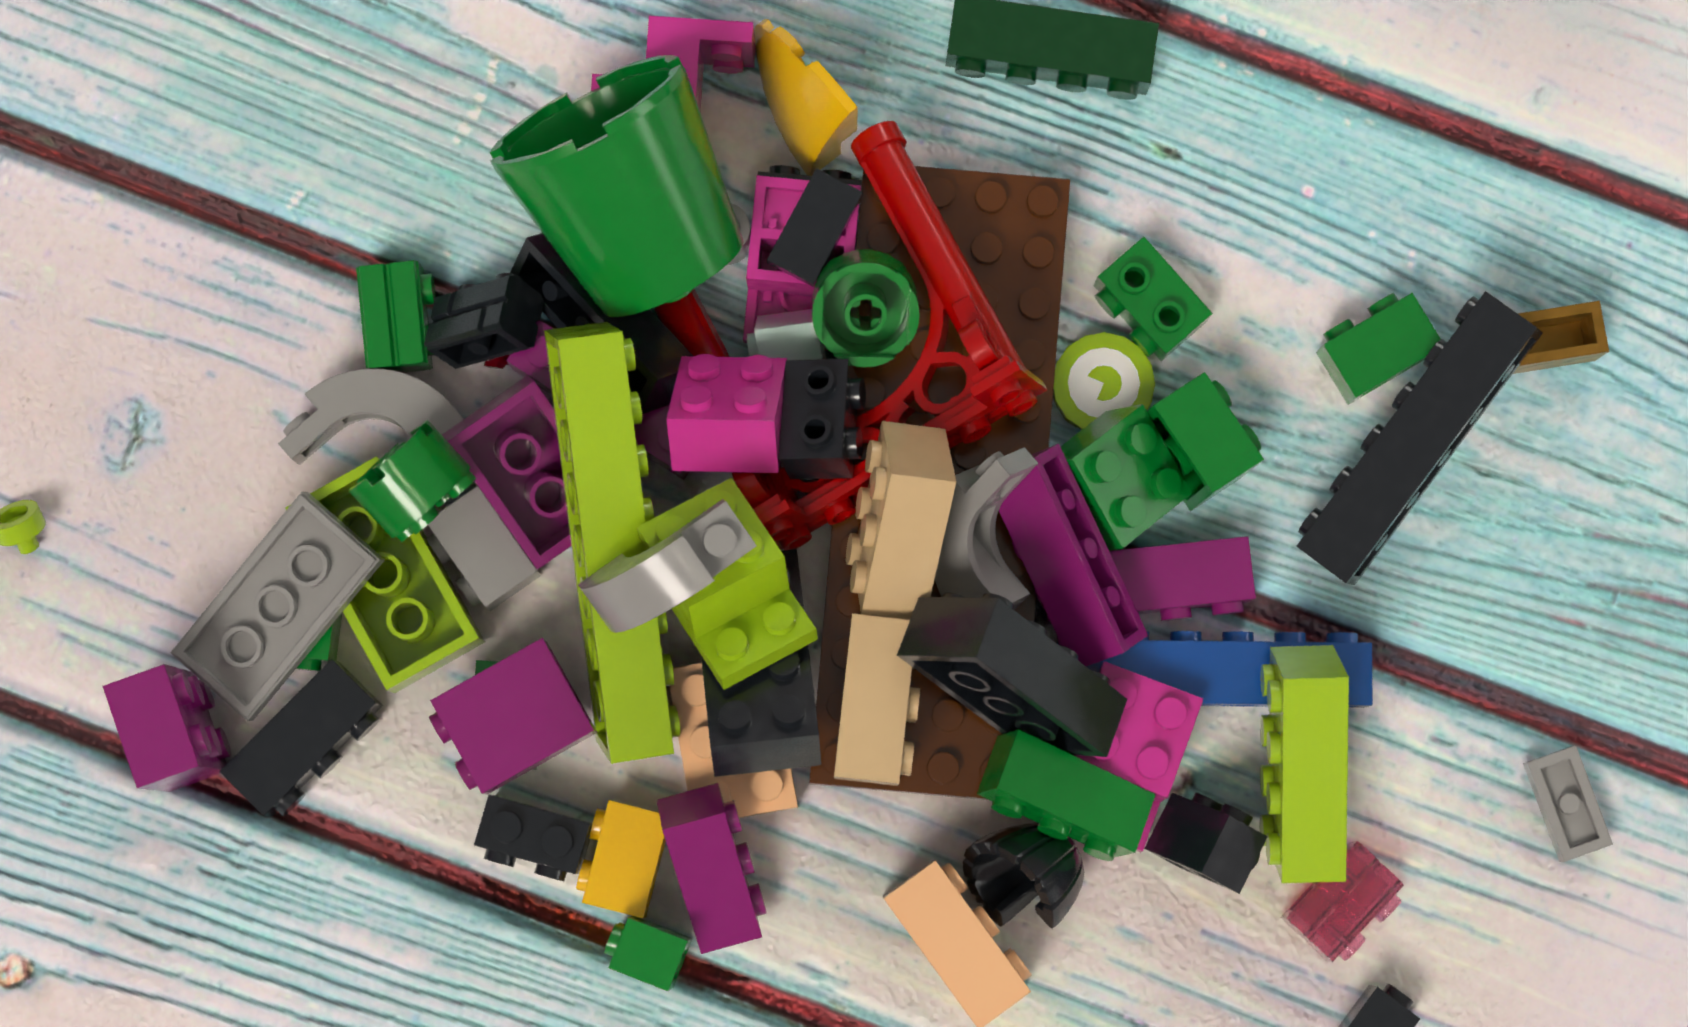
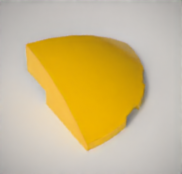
M764 19L755 26L754 30L757 62L763 90L774 121L790 152L806 175L812 176L816 168L821 170L841 154V143L857 131L858 107L818 61L811 62L807 66L801 58L805 55V52L796 38L781 26L774 29L770 20Z

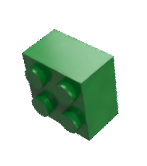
M1205 372L1154 404L1147 411L1192 491V494L1183 500L1190 511L1241 479L1264 460L1259 452L1261 450L1260 441L1254 431L1248 425H1241L1230 410L1232 402L1227 391L1218 381L1214 380L1211 382Z
M1143 404L1106 411L1060 446L1108 550L1123 549L1192 494L1191 489Z

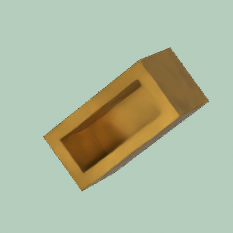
M1600 301L1518 313L1541 330L1543 334L1513 374L1592 362L1609 352Z

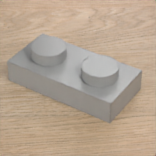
M1576 745L1523 763L1559 862H1566L1613 845Z

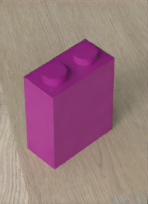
M544 638L533 642L430 700L436 710L434 714L429 716L435 731L444 744L452 740L462 759L454 762L461 778L469 790L478 786L481 794L485 795L598 733L552 649Z

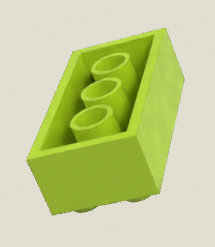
M376 456L310 494L385 559L344 609L343 613L385 689L389 692L397 693L485 643V640L438 556L427 542L424 531L421 530L416 535L413 533L403 542H400L397 537L391 538L349 493L348 490L357 484L356 481L380 459Z
M1333 645L1270 647V664H1262L1260 672L1262 696H1267L1269 715H1261L1260 718L1262 747L1267 746L1269 765L1260 766V790L1262 797L1266 796L1268 814L1260 815L1259 829L1262 834L1268 836L1264 844L1266 846L1268 865L1276 866L1281 883L1346 882L1349 676Z

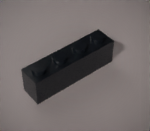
M543 233L527 237L510 273L522 277L526 284L542 294L545 300L542 312L557 328L608 322L623 331L624 338H631L634 347L636 368L633 371L627 372L631 392H638L642 414L670 405L681 357L693 356L691 352L650 309L622 317L604 315Z

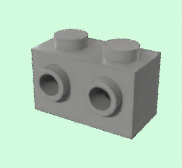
M478 486L440 511L438 516L428 524L433 534L426 538L427 542L443 564L452 559L463 576L455 582L473 607L482 602L491 611L541 576Z

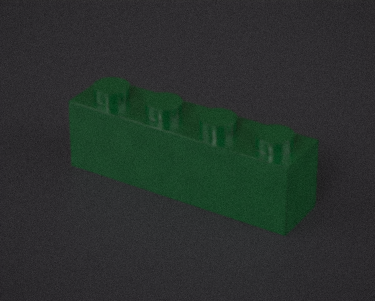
M955 0L945 66L954 67L956 74L965 77L982 78L985 77L986 72L1006 75L1005 80L1014 84L1034 85L1036 79L1056 82V87L1064 91L1085 92L1087 87L1107 89V95L1110 97L1132 100L1137 98V94L1146 95L1150 87L1159 23L1000 0Z

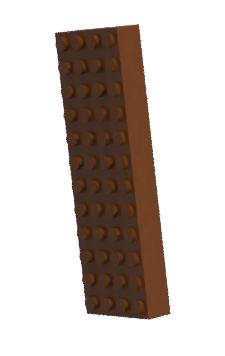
M915 166L1024 366L1041 379L1047 388V391L1036 397L1037 403L1026 412L1017 416H1009L1007 414L990 424L992 429L983 438L968 444H964L962 441L952 447L950 453L955 475L981 465L988 457L998 451H1001L1005 456L1025 447L1032 455L1049 448L1070 179ZM864 169L861 188L863 196L860 200L856 250L869 249L880 251L898 259L904 264L916 287L919 305V324L915 337L894 359L874 367L852 366L857 377L864 379L866 386L864 410H857V416L873 409L887 399L912 372L925 347L931 315L930 299L925 282ZM861 300L858 306L860 316L870 315V309L873 307L871 300ZM949 318L947 341L943 352H958L967 357L969 354ZM960 366L936 368L928 387L930 400L935 404H942L948 402L952 397L958 396L966 386L967 376L965 370ZM914 399L909 405L915 412L908 417L905 424L922 426L935 418V416L924 411ZM868 443L863 444L861 459H854V466L866 459ZM998 511L995 533L1000 554L1009 569L1030 593L1014 611L1026 620L1035 622L1036 595L1034 585L1023 561L1014 551L1012 538ZM855 512L848 519L833 524L831 529L816 700L821 765L811 766L809 784L988 800L977 795V791L997 736L1002 735V733L916 669H912L910 687L920 688L918 716L916 723L906 722L904 741L914 742L911 775H900L898 786L834 779L852 613L861 614L858 593H851L850 577L853 565L846 564V549L850 533L858 534L861 519H856ZM934 579L931 597H941Z

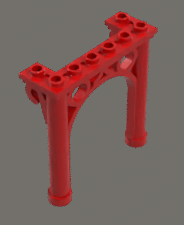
M884 121L861 132L851 143V149L860 166L864 169L925 282L930 299V327L925 347L912 372L887 399L873 409L857 416L856 427L861 428L863 444L869 443L870 440L878 441L880 430L877 428L881 426L882 421L905 424L908 417L915 412L909 405L915 399L924 411L935 416V418L922 426L945 429L949 449L962 441L964 444H968L983 438L991 431L992 427L990 424L1007 414L1009 416H1017L1026 412L1037 403L1036 397L1047 391V388L1041 379L1024 366L905 150L907 141L895 121ZM695 289L680 300L664 303L653 308L657 317L693 356L710 354L715 357H730ZM949 318L969 354L967 357L958 352H943L947 341ZM962 367L967 376L966 386L958 396L952 397L948 402L942 404L933 403L928 394V387L936 368ZM865 459L854 466L853 478L819 479L814 482H805L803 479H790L781 464L779 473L732 472V476L737 487L779 549L792 550L809 542L812 538L811 532L824 524H837L851 517L856 512L855 506L859 488H868L871 473L865 470ZM800 491L806 494V496L799 499L796 493Z

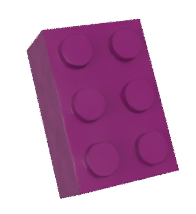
M525 376L443 433L442 436L471 466L469 471L476 477L474 482L531 563L538 570L571 547L554 409L535 381L529 376Z
M163 664L102 686L137 789L171 792L221 774L219 771L227 764L225 758L232 756L231 748L222 727L215 729L208 710L215 707L211 689L203 681L198 680L194 673Z

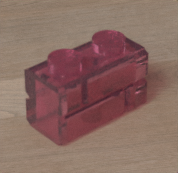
M1351 841L1347 845L1346 882L1312 883L1281 918L1326 961L1333 962L1338 956L1346 961L1365 942L1366 938L1360 932L1369 922L1375 918L1381 923L1398 907L1402 900L1396 893L1404 884L1361 843Z

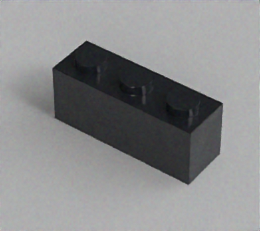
M331 659L219 772L263 816L273 817L277 812L285 816L304 798L306 794L301 788L315 774L321 779L340 762L343 756L338 750L352 736L359 741L377 725L380 719L375 713L383 705L339 661Z

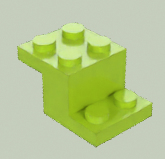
M732 478L637 527L639 539L648 550L724 499L757 545L713 577L715 581L672 608V611L724 690L818 640L816 627L789 588L785 556Z

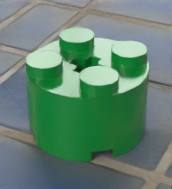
M869 249L850 251L828 261L816 280L812 296V321L817 337L836 358L849 359L852 366L874 367L894 359L915 337L919 324L917 291L914 281L904 264L886 253ZM861 300H871L873 307L870 309V315L860 316L858 306Z
M428 419L410 432L412 437L406 442L397 443L356 481V485L348 490L391 538L397 537L400 542L406 540L413 533L415 535L418 534L438 516L439 512L433 507L434 505L440 507L448 499L456 498L476 479L469 471L471 466Z

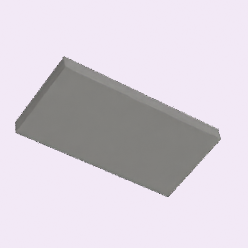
M302 491L170 653L245 720L253 721L385 559L311 494Z

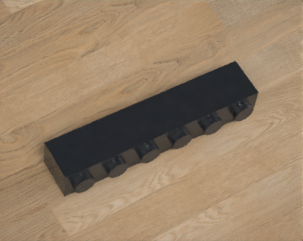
M1486 291L1480 299L1473 296L1462 307L1455 319V322L1460 325L1448 342L1441 339L1430 350L1423 362V365L1428 367L1426 372L1416 385L1410 381L1403 387L1392 404V407L1397 411L1386 426L1383 427L1381 424H1378L1371 430L1360 448L1365 452L1354 469L1346 466L1339 473L1329 489L1334 496L1322 511L1315 508L1299 528L1298 533L1303 537L1296 547L1346 584L1355 585L1543 334L1536 326Z

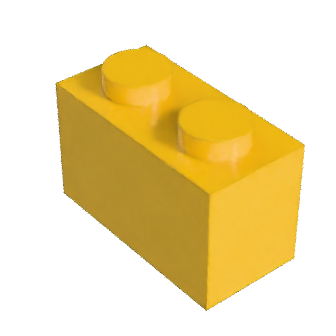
M608 800L606 810L600 808L596 810L589 838L598 840L593 861L583 860L576 890L584 891L582 903L639 918H646L666 843L658 812Z

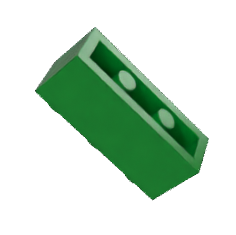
M1019 729L997 736L977 791V795L992 801L991 808L996 812L1012 818L1025 816L1039 823L1037 829L1043 834L1061 840H1067L1070 837L1085 844L1083 848L1085 853L1105 861H1113L1115 857L1136 853L1156 795Z

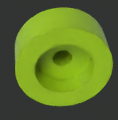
M20 500L0 509L1 546L17 545L21 554L31 553L39 547L36 535L44 529L46 520L36 501Z

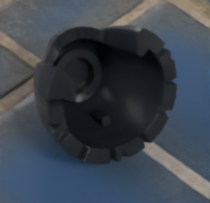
M1029 823L1007 827L976 840L966 849L963 855L965 857L963 860L964 876L969 878L966 881L971 893L976 896V902L984 903L983 909L1000 927L1005 925L1038 895L1041 901L1035 905V910L1042 920L1052 929L1062 921L1076 901L1084 880L1082 857L1070 837L1067 840H1061L1047 836L1037 829L1039 823Z

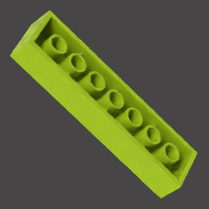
M608 322L544 330L594 727L598 732L595 734L596 742L611 764L674 754L672 738L680 737V722L677 708L675 705L670 706L666 686L674 685L671 657L669 654H663L660 642V634L668 632L666 612L637 627L614 633L609 630L578 586V584L619 555L623 554L625 557H632L646 551L647 549L639 539L637 527L655 518L651 498H644L640 477H647L649 469L645 446L638 445L635 437L634 424L642 423V410L638 392H631L627 371H633L636 368L633 343L631 338H624L623 331Z

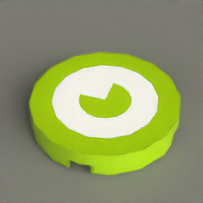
M1106 332L1085 335L1069 345L1056 363L1053 388L1054 402L1064 419L1075 428L1084 429L1109 410L1143 404L1147 410L1152 403L1155 389L1152 364L1141 348L1124 336Z

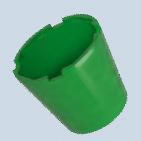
M661 55L643 59L598 76L596 81L599 88L571 101L566 92L515 125L500 138L490 151L493 158L490 162L494 170L602 313L609 317L633 315L664 303H672L682 299L695 287L714 276L730 263L739 253L744 243L686 69L683 67L679 57L674 55Z

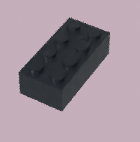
M797 549L783 550L781 552L785 556L789 588L804 609ZM808 645L725 690L701 655L714 777L821 765L819 729Z
M945 593L943 597L918 598L898 650V657L1002 734L1019 729L1072 755L1108 756L1127 702V698L1109 685L1110 679L1088 669L1078 661L1079 655L1075 651L1058 645L1046 636L1047 631L1043 626L1023 618L1013 610L1014 604L1005 597L985 593L982 598H965L958 594Z

